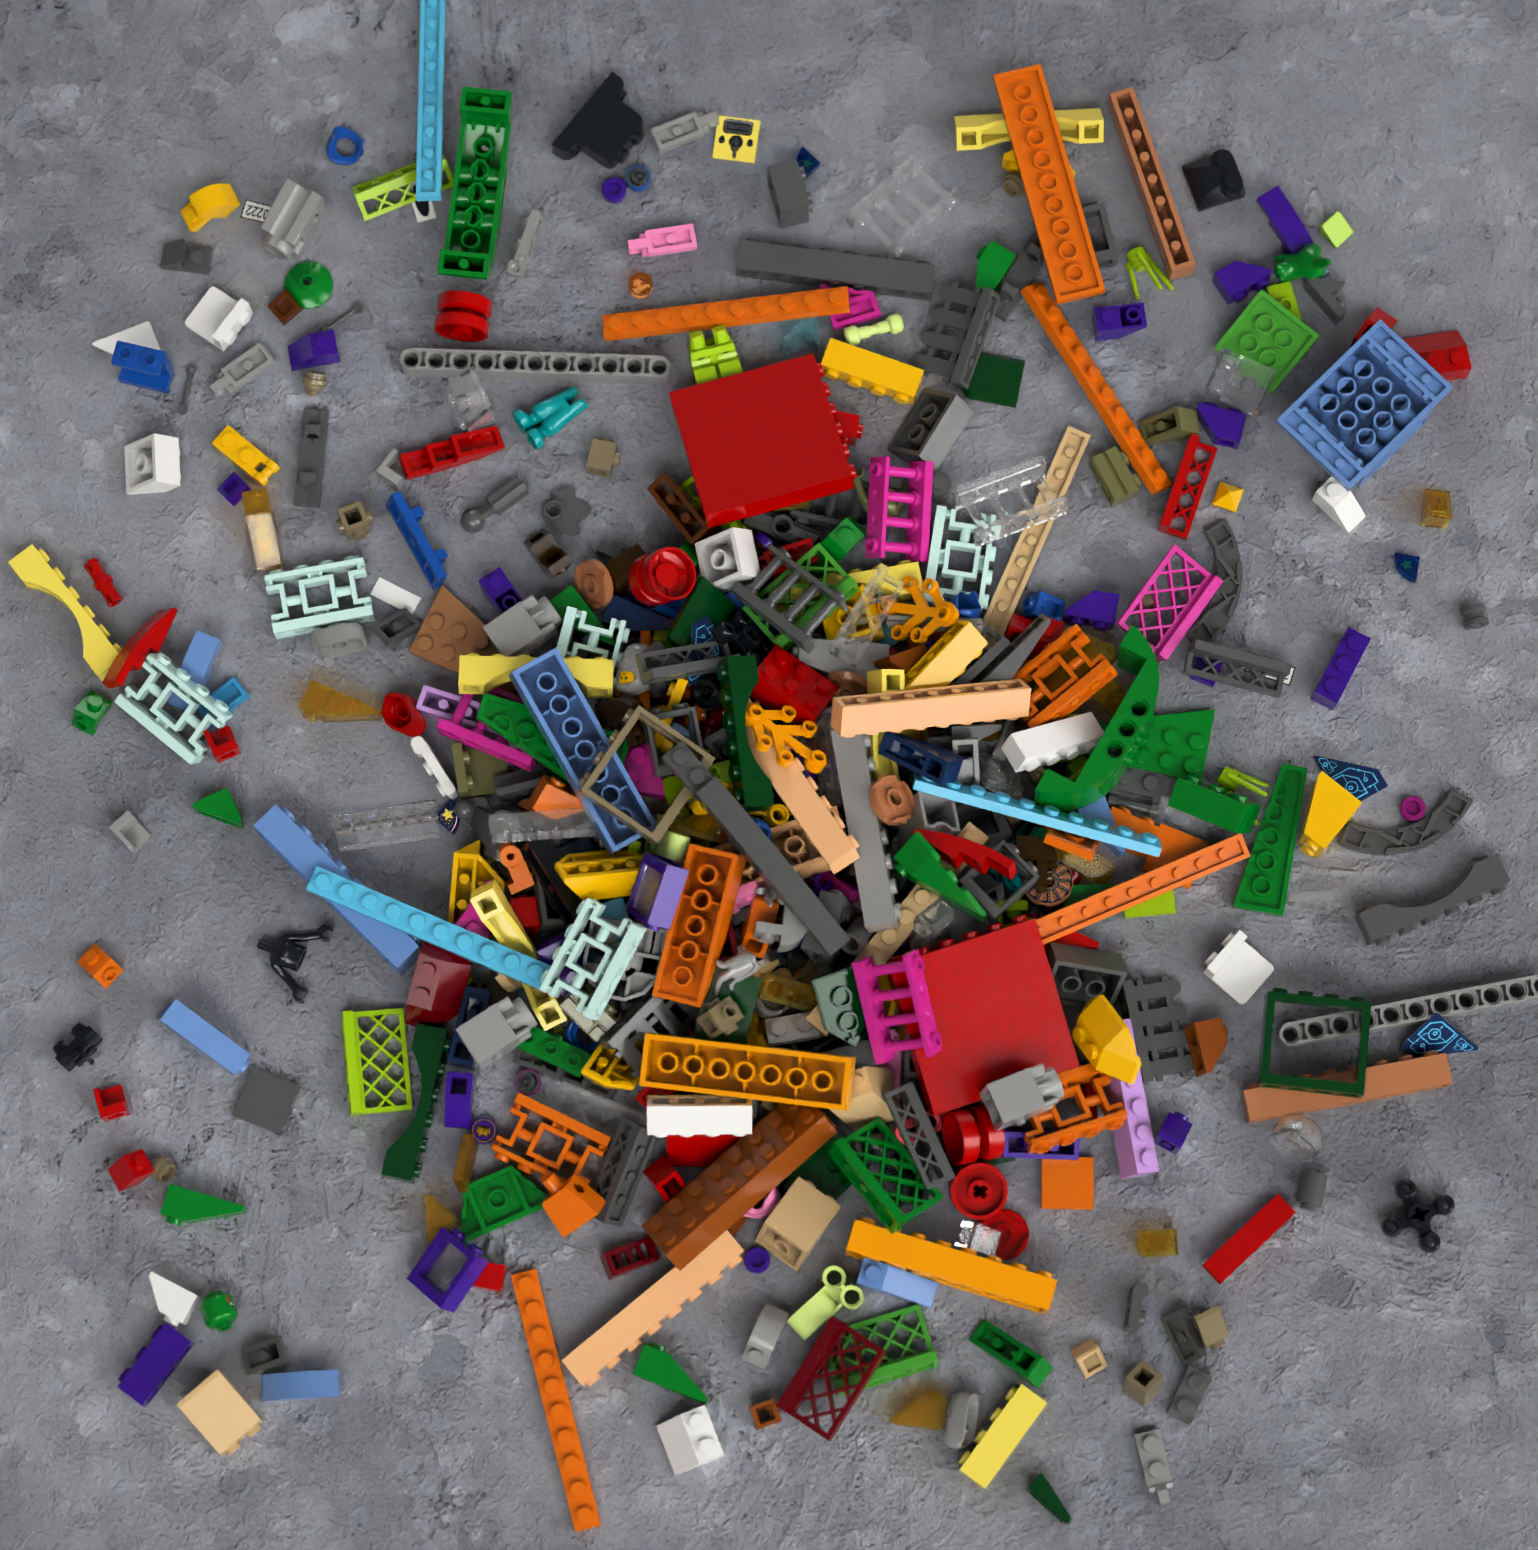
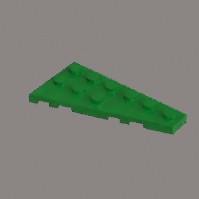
M484 693L476 719L568 782L526 706ZM603 729L609 739L613 731ZM626 739L623 740L616 751L623 765L628 751Z
M1215 709L1154 716L1148 733L1150 737L1144 748L1139 747L1136 753L1138 758L1133 768L1165 774V777L1175 779L1187 777L1188 774L1202 779ZM1110 721L1098 722L1103 731L1106 730ZM1084 753L1081 755L1085 756L1088 760L1091 754Z

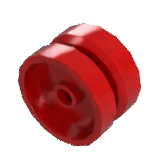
M459 290L445 291L439 295L437 309L440 313L435 317L434 331L447 339L461 342H480L488 338L489 322L486 320L491 317V300L480 294Z
M977 1159L974 1163L958 1165L953 1171L955 1178L948 1181L947 1188L948 1196L958 1211L966 1217L975 1220L989 1219L1001 1211L1006 1204L1008 1187L1007 1181L998 1169L989 1162ZM975 1185L981 1187L979 1193H974L975 1190L973 1188Z

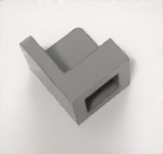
M393 448L376 473L378 479L399 492L407 480L398 459L399 453Z
M128 810L109 826L111 831L132 854L151 838V835Z

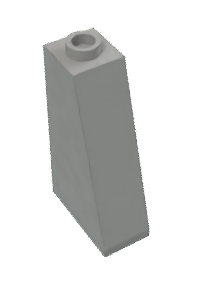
M811 639L815 648L810 654L796 644L791 648L793 656L824 677L832 672L848 671L858 674L867 680V671L879 670L874 666L873 662L889 656V644Z

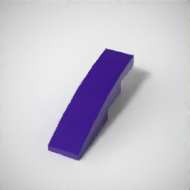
M1279 186L1274 187L1257 198L1256 202L1270 220L1269 226L1281 241V248L1285 254H1297L1308 243H1314ZM1325 267L1327 269V272L1324 277H1326L1330 273L1327 267Z

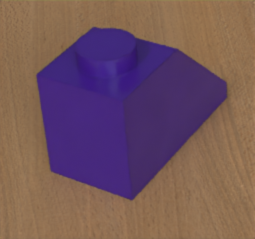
M334 329L308 334L287 346L292 371L341 362Z
M1176 1111L1174 1114L1169 1112L1154 1139V1144L1176 1155L1182 1148L1192 1126L1188 1122L1189 1118Z

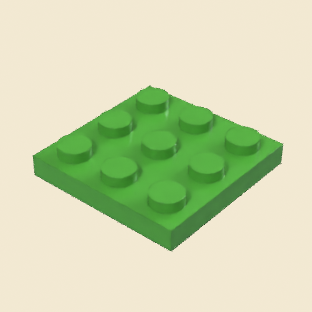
M1261 289L1214 348L1273 394L1320 335Z

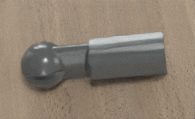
M517 475L489 494L486 497V504L479 509L464 511L460 519L461 526L470 533L480 531L484 527L485 519L491 514L501 515L530 494L527 487Z

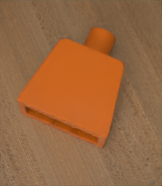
M552 1172L542 1181V1184L550 1191L543 1200L542 1206L563 1238L598 1215L606 1203L603 1197L577 1175H572L562 1182Z

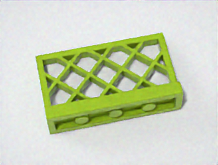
M403 1008L353 1012V1010L342 1011L341 1027L349 1117L412 1111ZM388 1015H398L399 1025L393 1032L381 1023ZM375 1016H382L380 1020L375 1018ZM368 1017L376 1024L366 1034L358 1027V1018ZM378 1026L390 1035L381 1046L370 1037ZM398 1030L400 1031V1038L395 1035ZM359 1034H361L364 1037L361 1042ZM391 1038H394L401 1044V1051L396 1057L384 1049ZM366 1040L378 1048L370 1059L365 1057L360 1050V1047ZM380 1051L392 1060L384 1071L372 1062ZM401 1055H402V1063L397 1060ZM361 1059H363L366 1062L363 1068ZM394 1063L403 1069L404 1076L398 1083L386 1074ZM368 1065L381 1074L372 1085L363 1079V1071ZM382 1077L394 1085L386 1097L374 1088ZM403 1080H404L405 1089L400 1086V1084L403 1082ZM364 1085L369 1088L365 1093H364ZM396 1089H399L405 1094L406 1105L396 1106L388 1098ZM370 1091H373L382 1099V1102L377 1107L366 1108L365 1097ZM385 1102L389 1105L386 1107H381Z

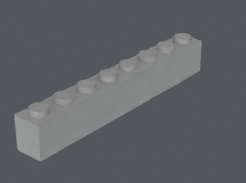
M833 730L831 731L848 834H852L859 845L856 851L860 858L854 861V868L865 928L869 933L900 927L898 919L902 918L900 903H895L894 894L898 893L895 878H891L890 869H893V860L891 854H887L885 847L886 844H889L888 833L886 829H882L881 819L876 816L869 799L870 787L873 781H875L872 771H876L874 757L869 756L868 747H872L870 735L856 734L854 737L846 738Z

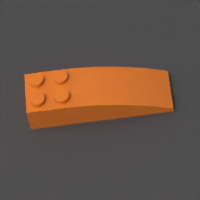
M689 843L684 868L688 869L689 873L670 930L668 929L652 996L702 1008L717 967L715 959L719 960L735 907L746 862L743 856Z

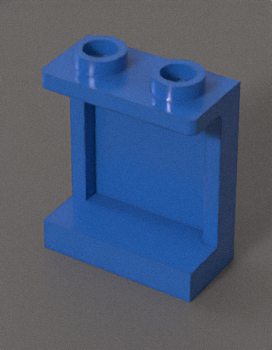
M117 340L111 363L113 366L122 367L118 379L119 382L168 394L174 369L166 351Z

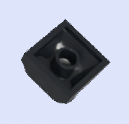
M1217 150L1211 156L1181 168L1198 212L1245 196L1241 174L1229 150Z

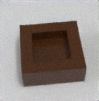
M286 289L267 305L283 325H286L303 310Z

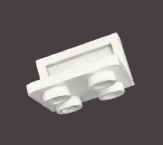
M211 287L188 316L185 325L224 352L228 345L234 342L240 329L249 322L253 312L250 304L244 299L240 298L237 302L218 288Z
M1239 930L1236 935L1230 933L1221 943L1224 948L1219 954L1214 951L1206 960L1205 964L1208 967L1205 969L1204 974L1237 1003L1243 1005L1271 975L1274 967L1245 942L1248 936Z

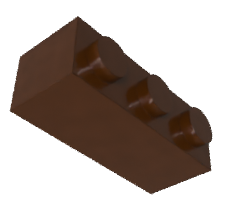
M664 472L647 487V490L691 545L695 546V543L719 532L716 527H707L702 509L675 475Z

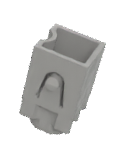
M287 179L260 227L263 230L262 235L264 236L260 245L270 254L280 259L288 260L292 253L298 258L326 212L322 195L306 190L297 183Z
M531 594L482 628L499 654L506 657L531 656L559 636L556 627L561 625L563 621L546 596L536 601Z
M918 791L913 796L915 808L912 810L913 815L911 819L907 821V824L893 826L897 831L891 839V844L897 853L913 836L915 829L943 832L957 836L961 830L955 801Z
M507 996L456 1028V1031L478 1067L482 1070L492 1062L502 1060L506 1053L532 1037L530 1029L538 1024L521 997L511 1002Z
M1043 1063L987 1084L979 1093L983 1104L990 1114L991 1122L996 1132L1014 1124L1019 1126L1025 1124V1120L1051 1110L1053 1105L1057 1104L1059 1099L1064 1097L1063 1087L1056 1071L1052 1067L1044 1069Z

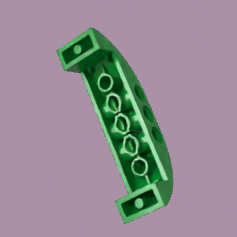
M462 86L459 108L461 116L460 136L445 247L440 249L437 274L488 280L495 262L505 195L511 138L512 92Z
M1131 625L1120 644L1117 667L1137 677L1076 781L1073 782L1047 768L1035 789V805L1042 807L1051 805L1058 808L1060 812H1068L1081 809L1096 802L1119 782L1128 767L1132 768L1138 758L1136 753L1139 747H1145L1150 737L1148 733L1152 726L1159 691V671L1157 660L1150 644L1136 627Z

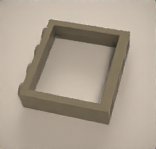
M638 705L635 710L629 708L621 721L625 724L620 732L615 729L607 740L611 744L607 751L603 752L601 750L592 762L596 767L591 774L586 771L578 783L581 786L578 793L655 846L659 843L691 795V792L685 785L681 787L652 832L590 790L636 721L640 720L674 745L683 741L707 770L716 758Z

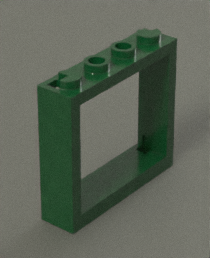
M1272 988V991H1268L1265 994L1257 1087L1361 1098L1365 1091L1372 1002H1365V998L1349 997V1000L1339 999V995L1324 994L1323 997L1313 996V992L1298 991V994L1287 993V989ZM1275 1002L1361 1011L1356 1082L1348 1083L1269 1074Z

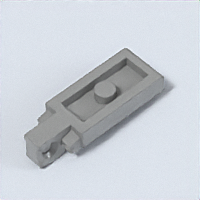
M695 111L651 128L650 131L661 154L704 137L710 133L709 129L716 127L720 123L716 111L703 115L702 112L696 113Z
M532 209L529 217L526 216L524 219L522 238L517 240L515 245L516 254L508 263L507 273L509 276L522 279L527 264H530L544 225V219L540 211Z
M259 342L220 369L221 372L217 375L218 380L209 386L210 390L216 398L227 391L229 394L234 391L236 392L274 366L276 362L263 344Z
M1160 1429L1134 1434L1145 1484L1149 1489V1493L1156 1492L1159 1505L1169 1503L1168 1489L1173 1488V1479Z

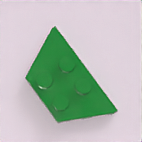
M512 1165L470 1183L468 1193L463 1192L461 1232L467 1236L465 1241L469 1242L543 1210L542 1202L547 1195Z

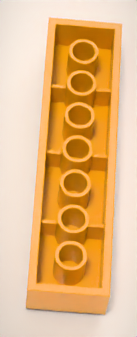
M645 1033L639 1086L846 1111L850 1110L856 1057Z
M861 1217L860 1221L856 1219L854 1221L845 1255L860 1260L868 1258L888 1264L943 1285L1046 1315L1049 1311L1057 1280L1053 1279V1274L1042 1270H1038L1037 1273L1029 1272L1025 1265L1012 1262V1265L1009 1266L1001 1263L1002 1259L992 1255H987L986 1258L976 1256L977 1251L962 1247L961 1251L951 1248V1243L937 1240L936 1243L926 1241V1236L912 1232L909 1236L902 1234L900 1229L891 1234L887 1228L876 1226V1221Z

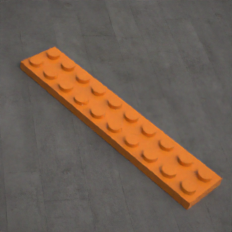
M1041 64L993 75V82L1056 304L1059 305L1104 294V283Z

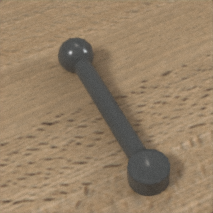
M355 303L352 310L326 327H320L319 332L332 329L355 313L360 314L363 311L362 304Z
M194 365L187 366L188 376L181 405L177 408L181 415H185L188 412L186 404L192 376L196 372Z

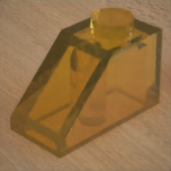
M926 1390V1395L920 1394L891 1418L890 1425L943 1431L947 1397H941L942 1392Z

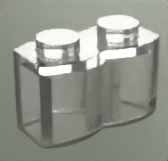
M940 898L915 917L914 931L909 936V945L912 950L925 946L933 949L939 946L938 942L948 939L949 925L954 920V910Z

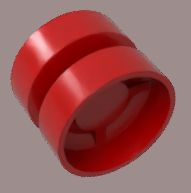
M665 547L638 557L633 562L629 571V584L633 594L640 602L649 606H659L686 597L692 591L696 582V569L692 559L686 552L676 547Z
M985 1105L971 1107L969 1111L967 1109L947 1111L944 1114L941 1125L942 1140L946 1154L954 1165L974 1163L977 1159L980 1161L991 1160L1002 1156L1005 1146L1004 1129L995 1131Z

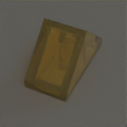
M1425 488L1421 526L1446 529L1452 518L1450 491Z
M425 1194L429 1247L442 1227L452 1230L459 1222V1219L432 1195Z

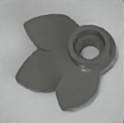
M565 487L558 490L552 500L544 503L541 514L547 523L555 524L560 533L570 536L580 534L578 522L584 520L592 509L585 502L575 499L576 491L574 487ZM552 509H556L559 513L556 516H551L549 512Z

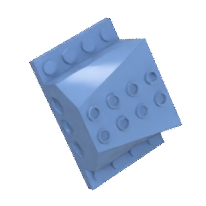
M1380 319L1304 392L1275 423L1347 491L1354 485L1359 489L1427 422L1434 407L1453 389V386Z

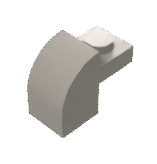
M785 905L781 914L780 924L757 921L753 929L752 938L759 939V942L765 944H773L774 941L778 942L777 952H787L796 948L801 943L807 929Z
M766 1303L754 1326L741 1359L765 1370L790 1313Z

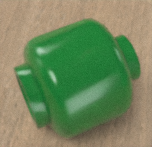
M214 1291L204 1296L203 1302L200 1305V1311L205 1325L210 1329H217L218 1332L230 1329L233 1326L232 1322L238 1317L232 1296L223 1293V1291Z

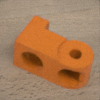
M504 842L499 845L496 854L510 876V879L505 881L510 894H515L535 885L519 848L512 842Z

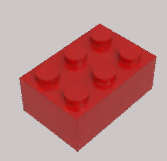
M776 644L757 668L759 681L752 690L750 697L769 710H781L785 705L792 706L796 710V716L789 724L802 725L806 720L814 723L818 720L839 687Z

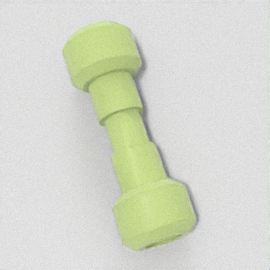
M895 313L888 315L886 320L877 322L874 325H866L859 328L855 325L845 327L843 334L846 343L854 346L858 345L862 339L871 337V335L903 332L904 324L901 315Z

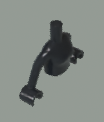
M322 925L318 932L283 934L275 944L264 939H260L257 948L271 953V968L292 989L293 998L297 1003H304L302 999L297 998L298 992L304 991L308 993L306 988L298 986L282 967L298 972L306 955L307 947L295 942L317 939L329 942L328 938L322 936L325 930L334 932L329 925Z

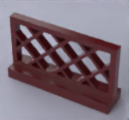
M832 1316L776 1406L831 1442L887 1351L848 1326L842 1320ZM848 1332L854 1337L855 1347L843 1350L841 1340L845 1333ZM859 1340L865 1343V1345L860 1346ZM872 1348L878 1352L872 1362L863 1364L861 1350ZM856 1351L859 1365L846 1368L844 1354ZM839 1355L841 1369L829 1372L828 1360L830 1357ZM860 1370L861 1380L859 1383L849 1386L847 1372ZM842 1374L845 1388L832 1390L830 1376ZM825 1378L827 1392L815 1395L813 1384L817 1379ZM845 1392L846 1404L844 1407L835 1409L833 1395ZM828 1396L830 1410L818 1413L815 1399ZM811 1400L812 1415L803 1417L796 1412L802 1402ZM831 1414L833 1425L827 1433L820 1428L819 1417Z

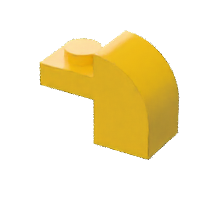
M212 184L190 195V202L180 212L190 232H197L212 218H226L240 205V202L230 184Z

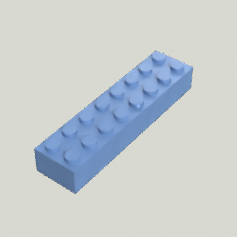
M557 647L512 671L509 678L609 855L642 838L578 793L581 789L578 783L586 771L591 774L596 767L592 762L601 750L606 752L611 744L607 742L608 737ZM615 752L590 790L652 832L656 822Z
M275 804L253 825L258 835L307 884H309L318 866L363 885L356 877L353 880L350 878L351 875L348 869L338 859L335 862L332 860L333 857L330 851L321 842L317 845L314 843L315 839L312 837V833L303 824L299 827L296 825L298 822L286 807L280 809ZM322 898L401 977L417 962L420 948L422 947L418 938Z

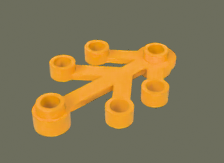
M906 576L903 579L902 587L911 593L916 605L899 603L897 599L889 596L881 598L877 603L879 613L885 617L889 614L898 613L914 615L904 625H895L892 628L891 637L898 641H904L911 632V640L915 643L923 644L928 636L940 626H952L959 618V611L956 606L951 602H945L939 591L938 582L931 578H926L922 582L921 588L923 592L931 595L936 608L929 607L919 587V580L912 576ZM927 617L933 618L923 629L917 627Z
M747 704L745 725L753 729L756 739L755 747L759 751L767 752L773 743L777 755V764L781 767H788L794 757L790 751L786 750V744L805 758L804 766L809 772L818 774L824 769L827 764L826 755L820 750L811 751L792 737H813L817 731V726L814 722L806 720L802 725H776L770 720H782L785 723H791L796 716V710L789 705H785L781 710H764L757 704ZM764 729L770 732L771 737L765 735Z

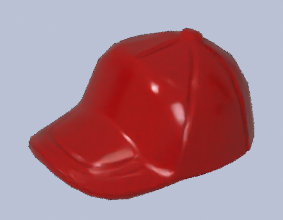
M392 692L385 696L381 712L385 723L389 727L410 737L419 736L426 729V721L416 709L417 700L408 694Z

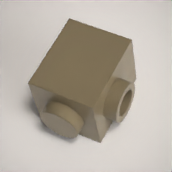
M600 437L599 439L592 438L586 463L587 474L611 479L613 468L619 466L621 453L617 449V443H613V440L605 437Z
M1141 1360L1125 1377L1123 1392L1142 1407H1145L1159 1392L1162 1375Z

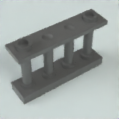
M865 472L864 476L860 478L865 492L869 490V472ZM889 477V488L899 492L901 479ZM855 490L849 516H852L858 522L862 505ZM839 493L828 496L824 516L809 513L812 500L801 503L799 511L791 509L790 518L792 521L807 527L810 525L834 530L842 522V520L833 519ZM861 525L867 531V526ZM886 530V541H888L889 531Z
M770 544L767 548L773 556L771 562L750 585L747 584L744 587L736 581L730 589L739 601L810 654L815 648L811 640V633L835 606L845 613L849 610L844 601L846 597L836 588L832 591L790 559L792 556L784 548L780 547L777 549ZM781 564L792 571L768 599L764 598L761 600L757 597V591ZM799 578L810 585L786 613L782 612L779 614L775 611V605ZM817 592L828 599L804 627L798 628L793 624V619Z

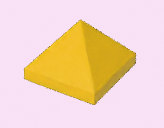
M1220 481L1212 505L1236 513L1244 489Z

